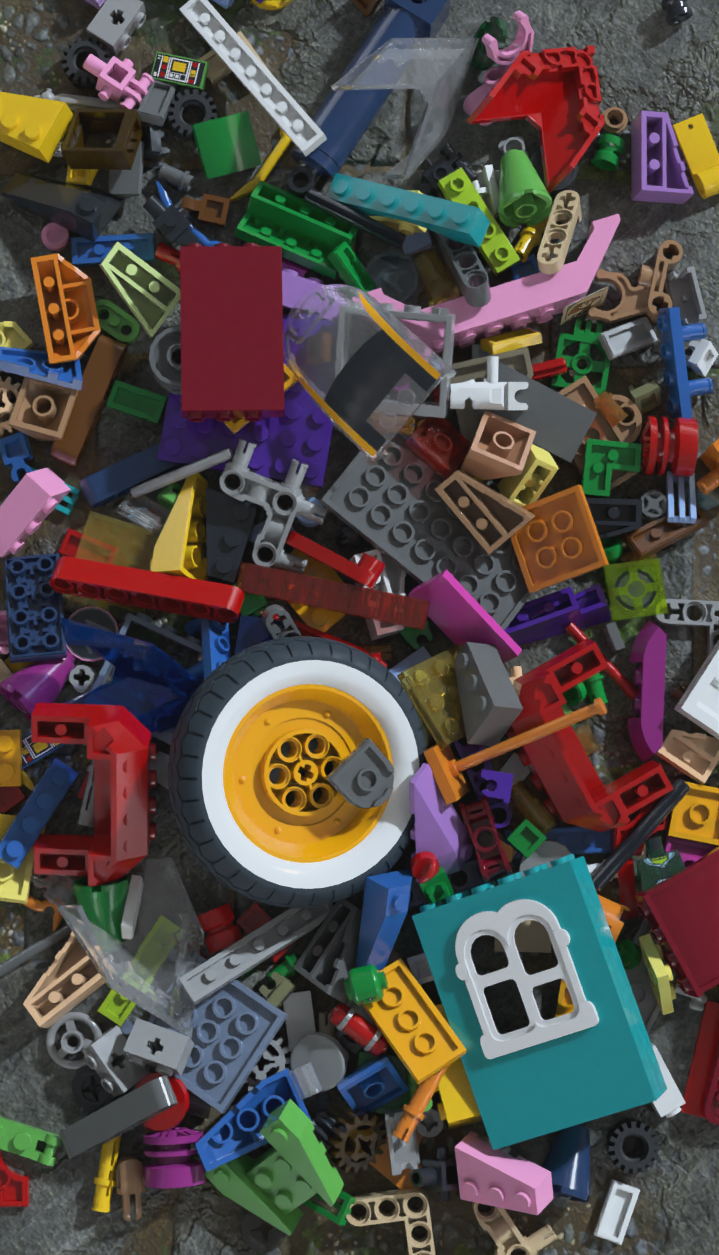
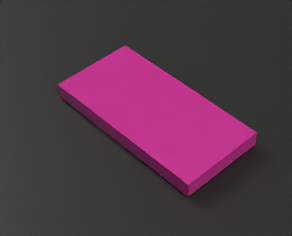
M447 569L415 587L408 596L460 650L466 642L495 645L503 663L517 657L522 651L515 641Z

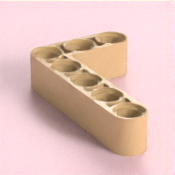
M396 1189L353 1196L356 1198L355 1204L364 1205L367 1212L361 1217L353 1215L352 1212L350 1215H346L350 1224L366 1226L405 1221L409 1255H436L427 1193L423 1189ZM411 1197H420L424 1202L423 1206L419 1209L410 1208L407 1202ZM384 1200H390L395 1204V1209L390 1213H384L379 1208L380 1203ZM415 1226L425 1227L428 1231L426 1236L423 1238L414 1237L411 1231Z

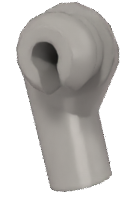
M676 978L673 984L675 993L690 997L689 1007L691 1009L703 1011L704 1005L708 1000L706 994L703 992V995L699 998L684 994L677 983L678 978Z

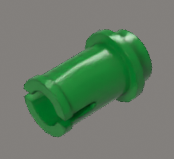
M599 672L582 681L586 685L591 704L594 703V699L599 697L604 704L608 703L601 680L604 677Z
M295 953L287 954L285 956L286 959L267 973L268 978L271 981L273 980L270 977L273 972H277L287 979L296 972L299 973L294 969V966L300 958Z

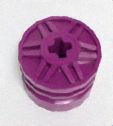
M173 1127L166 1131L144 1134L143 1143L156 1145L144 1149V1155L157 1158L156 1162L144 1166L145 1186L149 1188H181L205 1183L204 1166L201 1160L192 1159V1155L198 1154L195 1145L191 1144L200 1140L204 1136V1131L187 1127Z

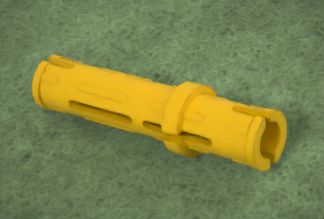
M121 1135L102 1145L98 1174L94 1177L93 1182L96 1184L91 1208L93 1211L110 1212L113 1186H116L115 1171Z

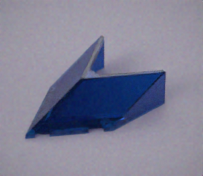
M65 618L60 619V625L67 644L88 646L114 666L111 681L64 703L124 706L151 733L157 731L159 734L177 725L186 704L202 683L153 643Z

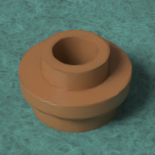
M610 107L602 113L605 122L602 128L605 132L619 134L626 128L628 118L622 109ZM609 119H617L618 124H610Z

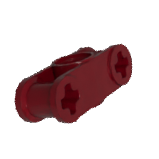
M484 795L481 800L466 805L460 803V810L465 825L469 830L484 882L487 883L490 881V878L505 873L508 876L512 875L511 866L506 852L503 850L488 797ZM483 809V811L471 815V812ZM482 831L492 833L494 841L491 846L483 847L479 844L478 836ZM501 864V866L489 869L490 866Z

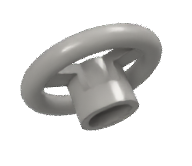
M68 1012L48 1029L46 1036L48 1053L58 1065L64 1068L81 1069L88 1066L84 1058L77 1061L64 1058L68 1053L74 1054L79 1052L93 1041L85 1039L82 1033L76 1030L74 1020L87 1024L93 1032L94 1040L102 1034L98 1023L85 1013ZM65 1023L67 1032L63 1034L61 1048L57 1051L55 1035L59 1027ZM70 1036L78 1038L77 1046H72L69 1043Z

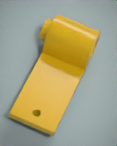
M703 113L672 125L699 195L706 199L719 194V153Z

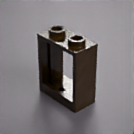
M75 109L72 121L68 125L66 139L61 145L62 156L66 159L70 169L131 170L144 131V126L137 109ZM89 133H118L114 148L84 147Z

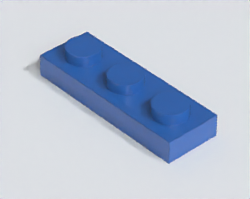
M153 233L99 236L95 242L84 237L71 238L72 265L75 267L99 266L117 241L145 263H155Z

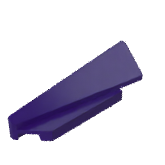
M597 583L575 595L572 587H568L525 602L504 631L517 645H522L567 633L565 628L572 622L579 629L610 622L612 617L600 583Z

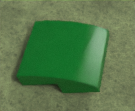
M241 111L191 125L205 179L262 165L248 111Z

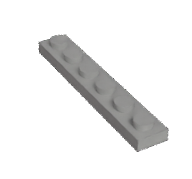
M330 903L314 907L290 908L179 978L178 982L193 1005L323 924L334 905Z

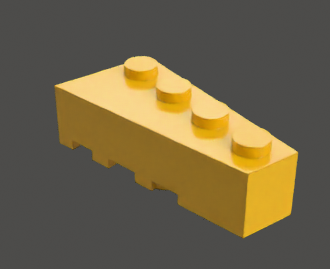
M0 92V141L49 163L73 118V113L67 104L61 101Z

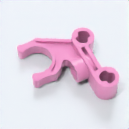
M520 10L516 11L513 15L518 24V32L510 46L498 49V41L489 34L482 37L487 56L497 64H500V66L487 70L483 76L485 83L466 97L463 109L469 116L522 51L530 50L532 53L534 30L530 25L529 17ZM493 122L479 124L482 126H488Z

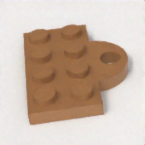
M586 375L558 392L597 413L572 460L581 476L585 439L633 443L639 436L642 427L641 413L636 404L629 398L622 395H607L600 398ZM621 408H627L631 411L632 420L629 423L620 421L618 412ZM612 470L610 490L637 473Z

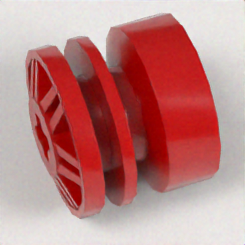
M648 416L646 418L640 442L642 444L641 459L642 467L644 468L643 473L651 475L656 462L658 475L664 474L667 463H670L673 476L691 477L694 474L698 453V424L695 418L677 417L672 430H669L667 417H661L659 425H657V418L655 416Z

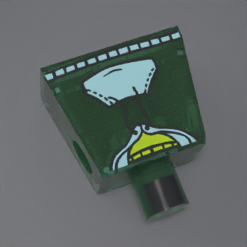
M661 836L646 839L644 842L648 856L636 859L638 892L640 893L686 868L678 850L664 852Z

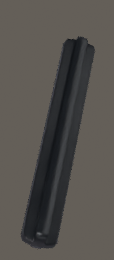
M309 189L305 195V203L396 248H401L405 242V234L314 189Z

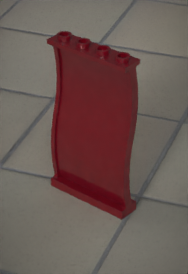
M719 846L666 880L644 892H638L634 895L638 902L636 904L638 912L644 919L647 918L652 927L650 929L652 938L657 944H661L665 951V954H663L665 962L669 964L671 969L675 970L679 977L677 983L684 994L697 998L701 997L703 992L719 984Z

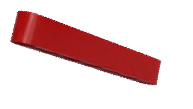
M68 556L60 557L57 560L49 582L53 590L62 594L224 623H234L238 620L245 597L244 592L240 588L232 585Z

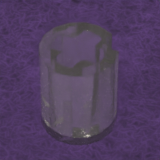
M311 1061L288 1071L300 1100L323 1090Z

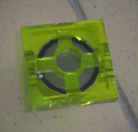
M660 558L611 564L603 567L605 576L604 590L607 594L606 602L610 608L611 621L668 613Z

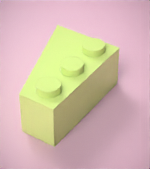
M117 241L99 266L149 338L153 337L180 300V288Z

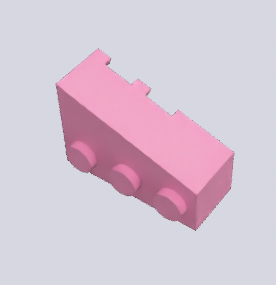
M49 467L26 473L0 506L1 557L9 554L16 555L24 547L26 538L41 526V522L70 492L71 489Z
M473 1131L455 1146L460 1199L539 1215L554 1198L551 1172L521 1156L515 1158L503 1152V1147L493 1150L490 1144L478 1139L479 1135Z

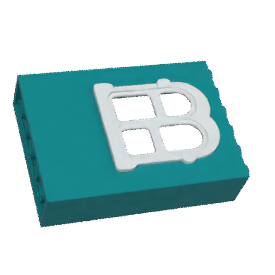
M572 853L550 861L552 866L550 868L547 863L524 870V877H522L521 872L498 879V886H496L495 881L472 888V895L469 890L445 898L446 904L444 899L436 901V903L419 907L421 913L412 916L449 1025L467 1049L466 1054L461 1059L493 1150L654 1102L667 1090L584 856L575 859ZM526 920H534L546 928L558 960L556 967L533 975L525 972L514 939L515 930L520 923ZM481 935L496 937L504 947L509 961L508 966L485 975L477 974L471 958V947L475 939ZM513 979L518 986L530 1023L527 1027L506 1034H500L495 1027L484 995V989L487 986ZM556 979H563L570 993L574 1010L571 1013L544 1020L538 1010L532 992L533 988Z

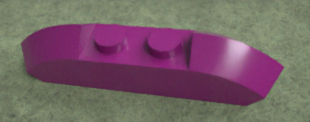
M648 621L637 635L630 655V663L638 664V668L634 669L633 683L638 685L639 696L633 697L632 712L636 713V718H627L628 732L632 745L643 762L662 748L667 635L651 621Z

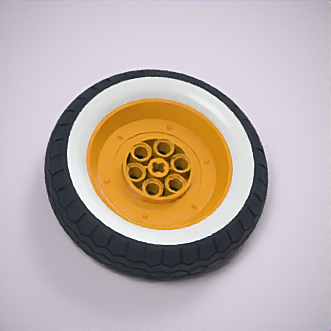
M294 636L265 641L237 653L217 667L199 685L186 704L172 738L168 761V788L176 823L186 844L199 862L216 879L235 892L258 902L292 908L314 907L340 901L364 890L366 877L384 874L389 871L413 840L410 837V830L414 828L415 815L410 813L409 782L423 763L428 764L423 752L430 748L422 718L409 693L386 667L368 654L345 643L320 637ZM315 738L317 740V748L311 753L308 744L311 739ZM365 738L371 739L390 761L394 769V788L390 797L383 804L372 808H360L348 803L326 779L328 775L324 771L328 761L332 762L334 770ZM288 741L290 751L287 755L283 756L281 746L284 742ZM300 767L305 771L304 776L298 773ZM277 768L279 777L272 783L269 779V774L272 769ZM320 787L322 796L315 802L313 793ZM293 791L295 795L294 802L291 805H287L285 801L286 795Z

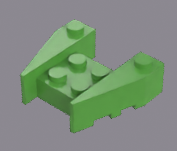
M291 1099L271 1112L260 1131V1134L273 1146L254 1161L247 1154H243L208 1172H204L205 1176L223 1195L289 1236L293 1233L303 1214L298 1208L299 1205L318 1193L332 1207L344 1186L336 1167H331L325 1155L327 1150L322 1141L318 1142L313 1133L315 1128L311 1120Z

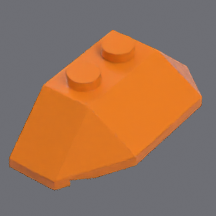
M58 253L30 258L49 363L53 365L77 361L101 333L91 278L66 261Z

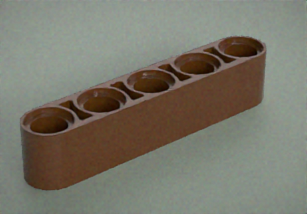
M104 335L98 338L82 375L81 391H78L62 440L54 441L51 447V458L73 467L79 465L125 359L128 349L127 344Z

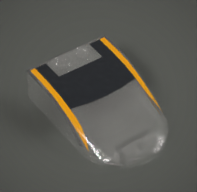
M331 284L311 290L294 305L285 323L283 350L290 370L329 420L372 461L384 459L389 455L385 450L386 446L443 378L454 377L457 373L374 297L354 286Z

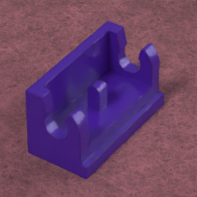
M484 769L478 771V780L490 782L486 785L487 789L478 792L479 796L485 795L488 799L498 800L499 804H508L510 802L514 774Z

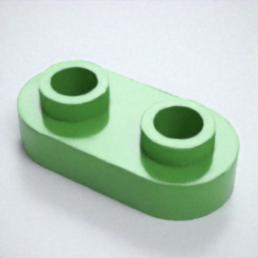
M98 300L95 302L99 326L103 332L127 345L134 343L139 338L140 327L134 317L109 300ZM108 312L109 317L103 320L100 318L101 313ZM126 327L132 329L129 335H123L122 330Z

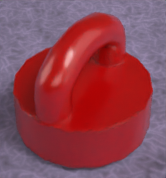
M428 851L416 854L410 861L412 874L421 884L426 883L437 875L440 868L436 856Z

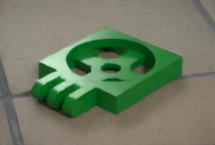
M576 318L573 335L559 334L555 359L564 358L567 368H572L573 372H575L573 383L589 372L602 374L601 380L593 385V388L598 396L604 397L610 361L598 339L602 332L603 322L597 321L595 332L591 331L592 320H586L585 330L580 329L582 321L580 318ZM580 343L578 354L574 357L562 355V351L572 344ZM591 345L601 353L604 362L592 360L591 356H589ZM585 360L587 367L583 370L579 369L577 361ZM561 375L552 376L550 388L563 390L572 383L565 382Z

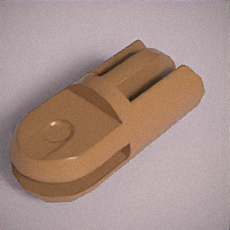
M129 1155L122 1157L116 1167L117 1194L122 1195V1211L126 1221H130V1195L133 1194L135 1221H137L142 1216L141 1193L145 1192L144 1166L139 1159Z

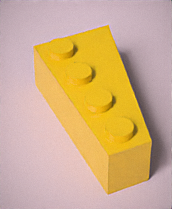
M436 1005V1008L449 1025L443 1005ZM461 1057L449 1064V1068H447L435 1092L439 1091L442 1101L437 1103L441 1121H447L449 1130L482 1121Z

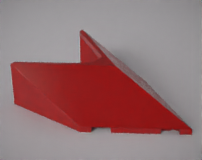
M594 45L586 46L584 49L576 50L575 47L542 49L540 53H531L530 50L522 51L466 120L469 124L526 119L539 131L544 181L549 193L574 169L605 124L604 115L600 114L599 104L602 100L597 66L593 65L592 59L595 54Z

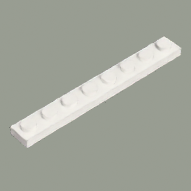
M189 0L179 8L182 15L305 157L327 140L320 128L208 0Z

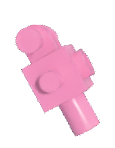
M90 54L83 64L85 70L98 78L95 89L100 91L98 96L101 100L107 101L110 98L119 104L122 98L125 99L124 102L120 103V109H132L134 106H138L142 101L141 97L146 96L148 93L147 88L154 82L152 76L147 73H143L139 81L134 79L136 70L132 68L133 62L127 58L122 62L113 56L106 64L93 54Z

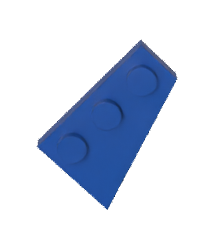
M0 347V370L81 391L83 380L79 359L77 361L50 365L47 351Z

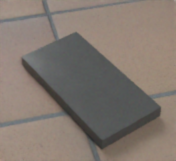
M498 362V382H528L527 389H520L515 393V400L519 403H526L528 410L473 409V412L482 416L484 411L487 410L536 431L533 440L534 444L571 463L597 413Z

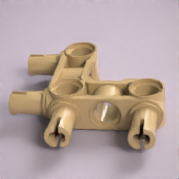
M472 1202V1208L480 1226L484 1231H488L496 1243L493 1255H510L516 1248L523 1249L525 1255H538V1251L558 1239L549 1223H546L545 1226L529 1237H526V1235L523 1237L504 1208L493 1206L489 1212H481L478 1210L479 1203Z

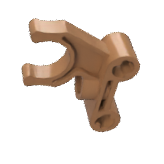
M674 240L664 241L656 252L653 267L641 265L636 287H632L629 280L622 273L599 269L596 272L595 281L613 284L620 293V303L615 309L610 311H602L591 307L587 313V318L611 324L645 314L650 322L657 323L659 312L656 311V306L652 304H660V309L672 307L671 297L663 293L667 271L673 270L683 255L682 246ZM666 252L673 255L671 260L664 257Z

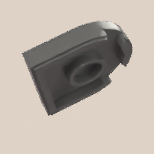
M365 738L326 779L351 805L360 808H372L383 804L390 797L394 788V769L390 761L371 739Z

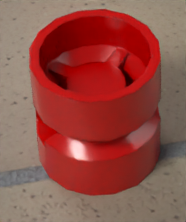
M230 903L196 916L201 931L208 933L205 941L210 954L229 947L243 938L239 926L232 924L235 915Z

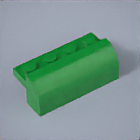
M260 180L250 195L247 211L236 227L234 236L248 243H256L259 246H282V257L335 279L338 271L327 256L343 241H346L352 249L358 228L305 203L301 197Z

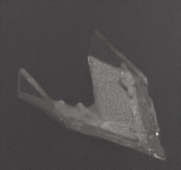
M391 38L331 86L333 91L418 90L426 106L410 154L385 174L387 179H409L448 132L479 38Z
M172 856L150 857L146 859L137 934L132 940L128 939L121 942L88 921L82 905H61L57 908L109 988L182 1034L192 1038L193 1026H191L192 1010L196 1008V1004L193 1005L178 980L201 965L198 960L200 945H203L204 932Z

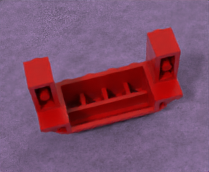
M585 639L514 680L513 687L523 710L505 733L508 739L564 716L565 713L561 706L567 702L562 693L608 667L595 641ZM572 726L523 745L516 752L523 766L526 767L528 765L533 775L530 776V780L536 790L543 791L546 797L543 800V804L550 815L555 814L565 823L598 832H604L631 822L628 815L673 790L662 766L653 760L648 761L605 786L601 782Z
M36 702L31 714L32 743L87 744V759H94V835L40 834L34 846V874L88 876V886L91 887L119 880L148 855L151 839H156L157 823L152 822V813L156 814L157 797L152 796V787H156L157 770H152V761H156L157 744H152V733L121 705Z

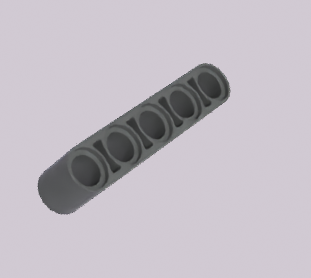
M430 230L467 303L473 307L487 305L491 300L489 279L473 246L456 242Z
M167 1075L144 1084L59 1132L69 1160L91 1152L178 1104V1101Z

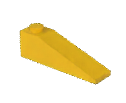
M199 473L186 478L154 546L153 558L150 561V571L208 581L207 558H205L204 543H207L204 518L206 517V488H208V482Z

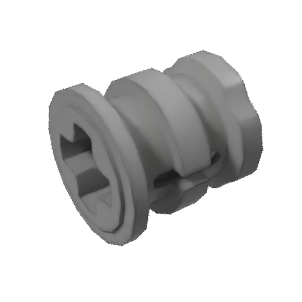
M78 665L71 670L69 681L76 691L90 693L98 674L92 667ZM85 672L90 677V680L85 681L82 686L81 682L77 680V676L80 677Z

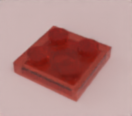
M428 417L406 440L405 444L446 480L464 461L470 442L445 419Z

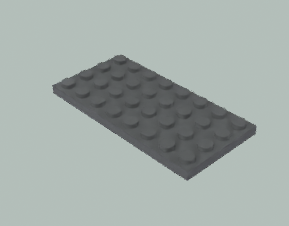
M387 417L377 429L386 439V442L373 457L362 448L319 503L418 583L422 584L447 569L500 627L505 630L532 594L528 591L511 538L507 539L491 554H488L435 491L454 471Z

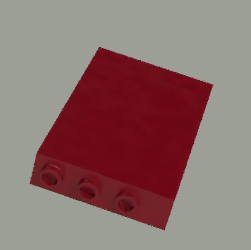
M190 243L186 247H180L182 418H188L190 422H202L205 418H216L220 422L233 421V418H245L246 421L256 422L262 420V418L284 417L282 246H259L256 243L231 246L227 243H218L214 246L203 247V245L198 243Z

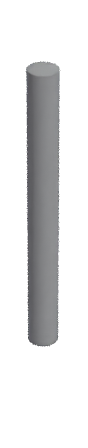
M227 448L132 487L130 489L131 494L134 498L140 497L233 459V452L230 448Z

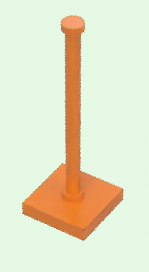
M599 697L594 699V703L458 761H456L447 739L436 743L423 753L446 805L459 800L470 791L462 771L599 714L602 716L607 713L604 702Z

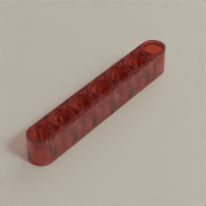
M241 562L236 587L240 588L244 593L419 630L425 629L430 606L429 601L245 562Z

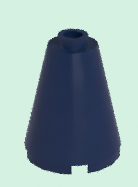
M585 1122L558 1130L541 1165L542 1168L551 1172L553 1196L559 1198L566 1197L570 1198L569 1200L588 1203L590 1197V1130L585 1128Z

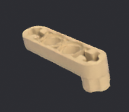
M565 190L555 197L537 254L538 268L544 274H555L562 269L575 226L582 220L580 196L575 191ZM554 239L563 240L562 242L557 244L550 243V241Z

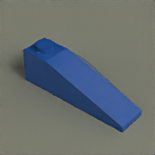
M410 868L366 877L356 968L369 964L375 965L378 971L385 968L408 911L413 879Z
M289 1068L261 1080L194 1144L206 1172L269 1143L260 1134V1131L271 1112L289 1099L311 1120Z

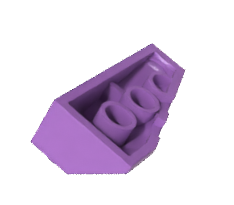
M423 763L409 782L410 813L415 815L414 828L410 830V837L416 842V852L411 853V859L420 852H431L436 856L440 867L443 866L446 874L449 875L460 871L466 861L470 860L473 854V846L471 845L468 830L452 803L446 805L429 764Z

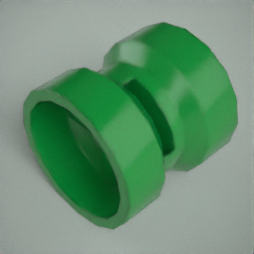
M601 134L597 143L599 149L594 153L592 163L601 169L615 171L620 163L618 156L624 151L626 143L618 136Z

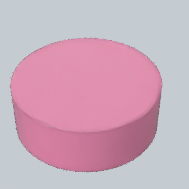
M55 222L47 224L41 233L45 247L51 251H61L69 244L70 236L68 230Z

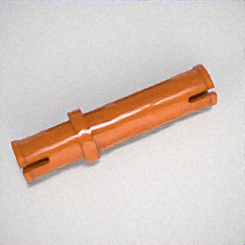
M450 1065L418 1085L408 1105L404 1104L402 1108L404 1112L394 1131H392V1135L406 1143L409 1142L419 1120L423 1121L425 1117L423 1113Z

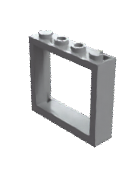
M349 300V305H344L340 308L336 377L350 359L353 315L370 316L361 301ZM377 303L376 307L373 308L382 318L445 323L439 403L384 398L374 412L445 418L448 415L456 314H449L448 308L433 307L432 312L421 311V306L404 305V310L393 309V304Z

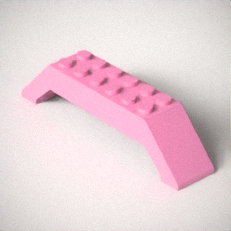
M615 214L593 221L586 236L587 243L577 261L563 265L562 269L555 274L539 272L491 287V300L483 307L470 306L463 296L421 309V311L432 312L433 307L448 308L449 314H456L453 347L459 345L460 348L471 346L475 343L476 339L499 335L502 331L508 329L515 331L526 328L527 323L537 321L538 324L553 319V315L564 312V307L586 296L620 223V216ZM382 288L361 294L372 307H376L377 303L393 304V309L404 310L405 304L384 295ZM356 295L355 300L361 301L360 296ZM356 315L357 318L375 328L382 329L372 317ZM383 318L412 348L425 355L433 353L434 356H439L443 354L445 323Z

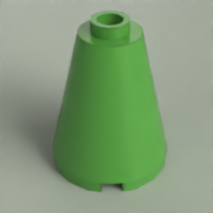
M512 149L507 151L500 159L498 215L504 225L512 228H519L518 224L527 223V227L534 226L544 221L552 211L551 205H553L552 198L527 154L522 150Z

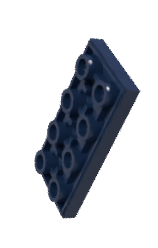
M59 553L3 558L10 663L67 658L63 595L53 590L49 584L57 560L60 558Z

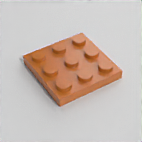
M581 485L573 486L523 506L524 509L536 516L510 538L529 593H535L609 565Z

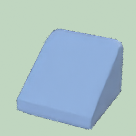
M428 229L426 233L406 235L405 242L402 245L405 256L431 249L432 242Z

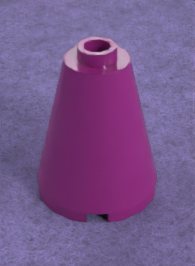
M67 651V658L34 661L1 681L0 692L16 710L20 709L24 713L27 712L24 717L31 722V714L36 702L54 703L69 679L71 670L75 668L73 664L75 658Z

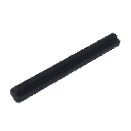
M681 779L676 780L672 785L673 790L664 794L591 876L596 890L600 891L607 885L690 791V787L686 782Z

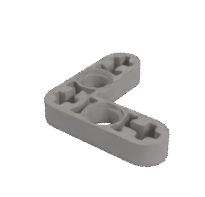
M663 599L653 609V616L659 624L707 627V657L714 647V637L719 635V630L714 631V626H719V617L714 614L719 611V601ZM668 605L669 610L677 611L679 610L678 605H682L680 613L682 621L678 620L679 614H672L668 616V619H664V614H660L659 610ZM689 606H697L701 610V618L698 621H692L687 617L686 612Z

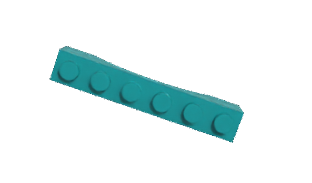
M338 173L335 174L326 195L367 216L402 220L432 230L456 242L476 247L481 246L490 221L478 207Z

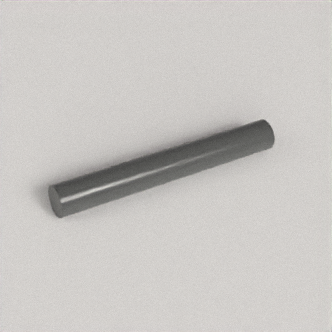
M69 923L65 924L0 964V977L69 936L73 931Z

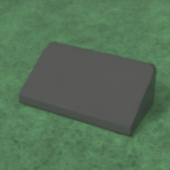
M140 141L131 170H109V195L122 200L141 195L144 142ZM115 142L111 143V148H114Z

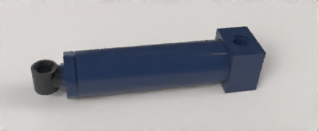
M385 0L384 11L312 119L325 134L327 140L306 157L296 145L290 152L298 166L292 168L287 175L289 193L304 199L309 189L315 190L314 185L318 179L326 182L333 181L335 174L339 173L423 43L429 46L449 16L451 0ZM304 179L308 184L303 188H299L294 185V182Z

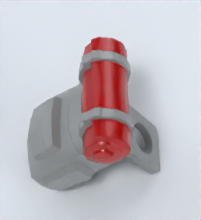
M353 1000L348 1001L347 1005L342 1002L332 1009L329 1021L338 1029L335 1033V1038H338L342 1045L354 1054L362 1047H364V1051L371 1053L374 1057L385 1053L389 1043L363 1006L356 1005ZM344 1034L350 1036L355 1043L349 1042L344 1037Z

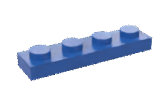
M57 758L52 759L1 838V860L15 869L19 868L77 777L78 772Z

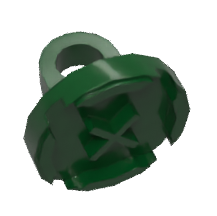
M495 16L490 17V22L485 21L480 25L470 45V50L473 51L472 57L469 56L470 65L480 71H486L495 64V61L487 56L485 45L482 42L484 35L489 34L498 41V49H504L509 46L505 44L507 24L504 20Z

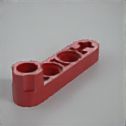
M290 530L285 541L287 545L369 589H373L386 566L383 562L366 553H363L358 564H355Z

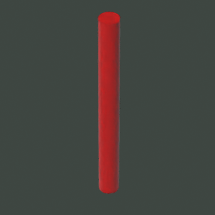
M573 622L565 628V631L577 643L588 639ZM602 653L608 665L603 671L633 701L634 696H639L638 690Z

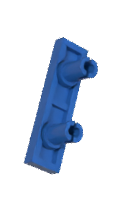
M679 307L659 309L657 325L662 332L663 340L660 350L666 365L664 382L669 390L667 408L672 418H691L690 397L711 394L713 392V383L711 378L688 381L684 342L705 339L707 335L706 326L704 323L681 325Z
M196 617L185 623L184 628L189 636L197 638L201 634L203 659L187 669V675L192 682L200 683L203 679L205 680L217 667L231 658L229 623Z

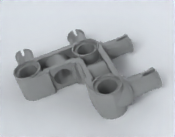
M240 438L232 462L226 463L223 474L220 477V487L223 492L233 498L256 503L263 506L264 510L267 511L268 517L263 530L259 531L255 540L252 554L254 562L260 567H268L273 570H278V567L302 577L308 560L285 552L283 546L295 517L298 518L299 515L322 525L325 518L323 516L326 515L328 510L326 507L324 508L306 501L302 495L300 487L309 465L302 462L297 473L296 470L300 461L292 459L285 481L281 483L249 471L250 469L247 467L257 445L250 442L246 452H244L247 440ZM236 474L240 478V486L238 488L229 487L226 483L227 475ZM284 494L291 496L293 499V506L287 509L281 507L278 503V498ZM261 547H269L273 551V558L269 560L262 559L259 556L258 550Z

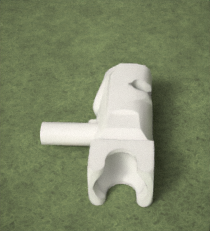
M487 356V378L484 379V382H475L474 379L462 383L450 384V409H464L465 400L469 398L472 401L473 409L528 410L526 403H519L515 400L516 391L527 389L528 382H498L499 356Z

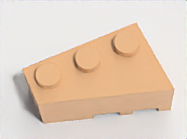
M76 927L71 932V936L62 950H59L54 957L55 960L47 972L43 973L23 1003L39 1027L49 1028L115 976L100 953L93 948L92 942L84 931Z

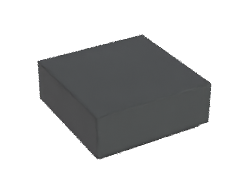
M615 621L605 625L602 628V632L610 651L615 653L624 649L625 645Z

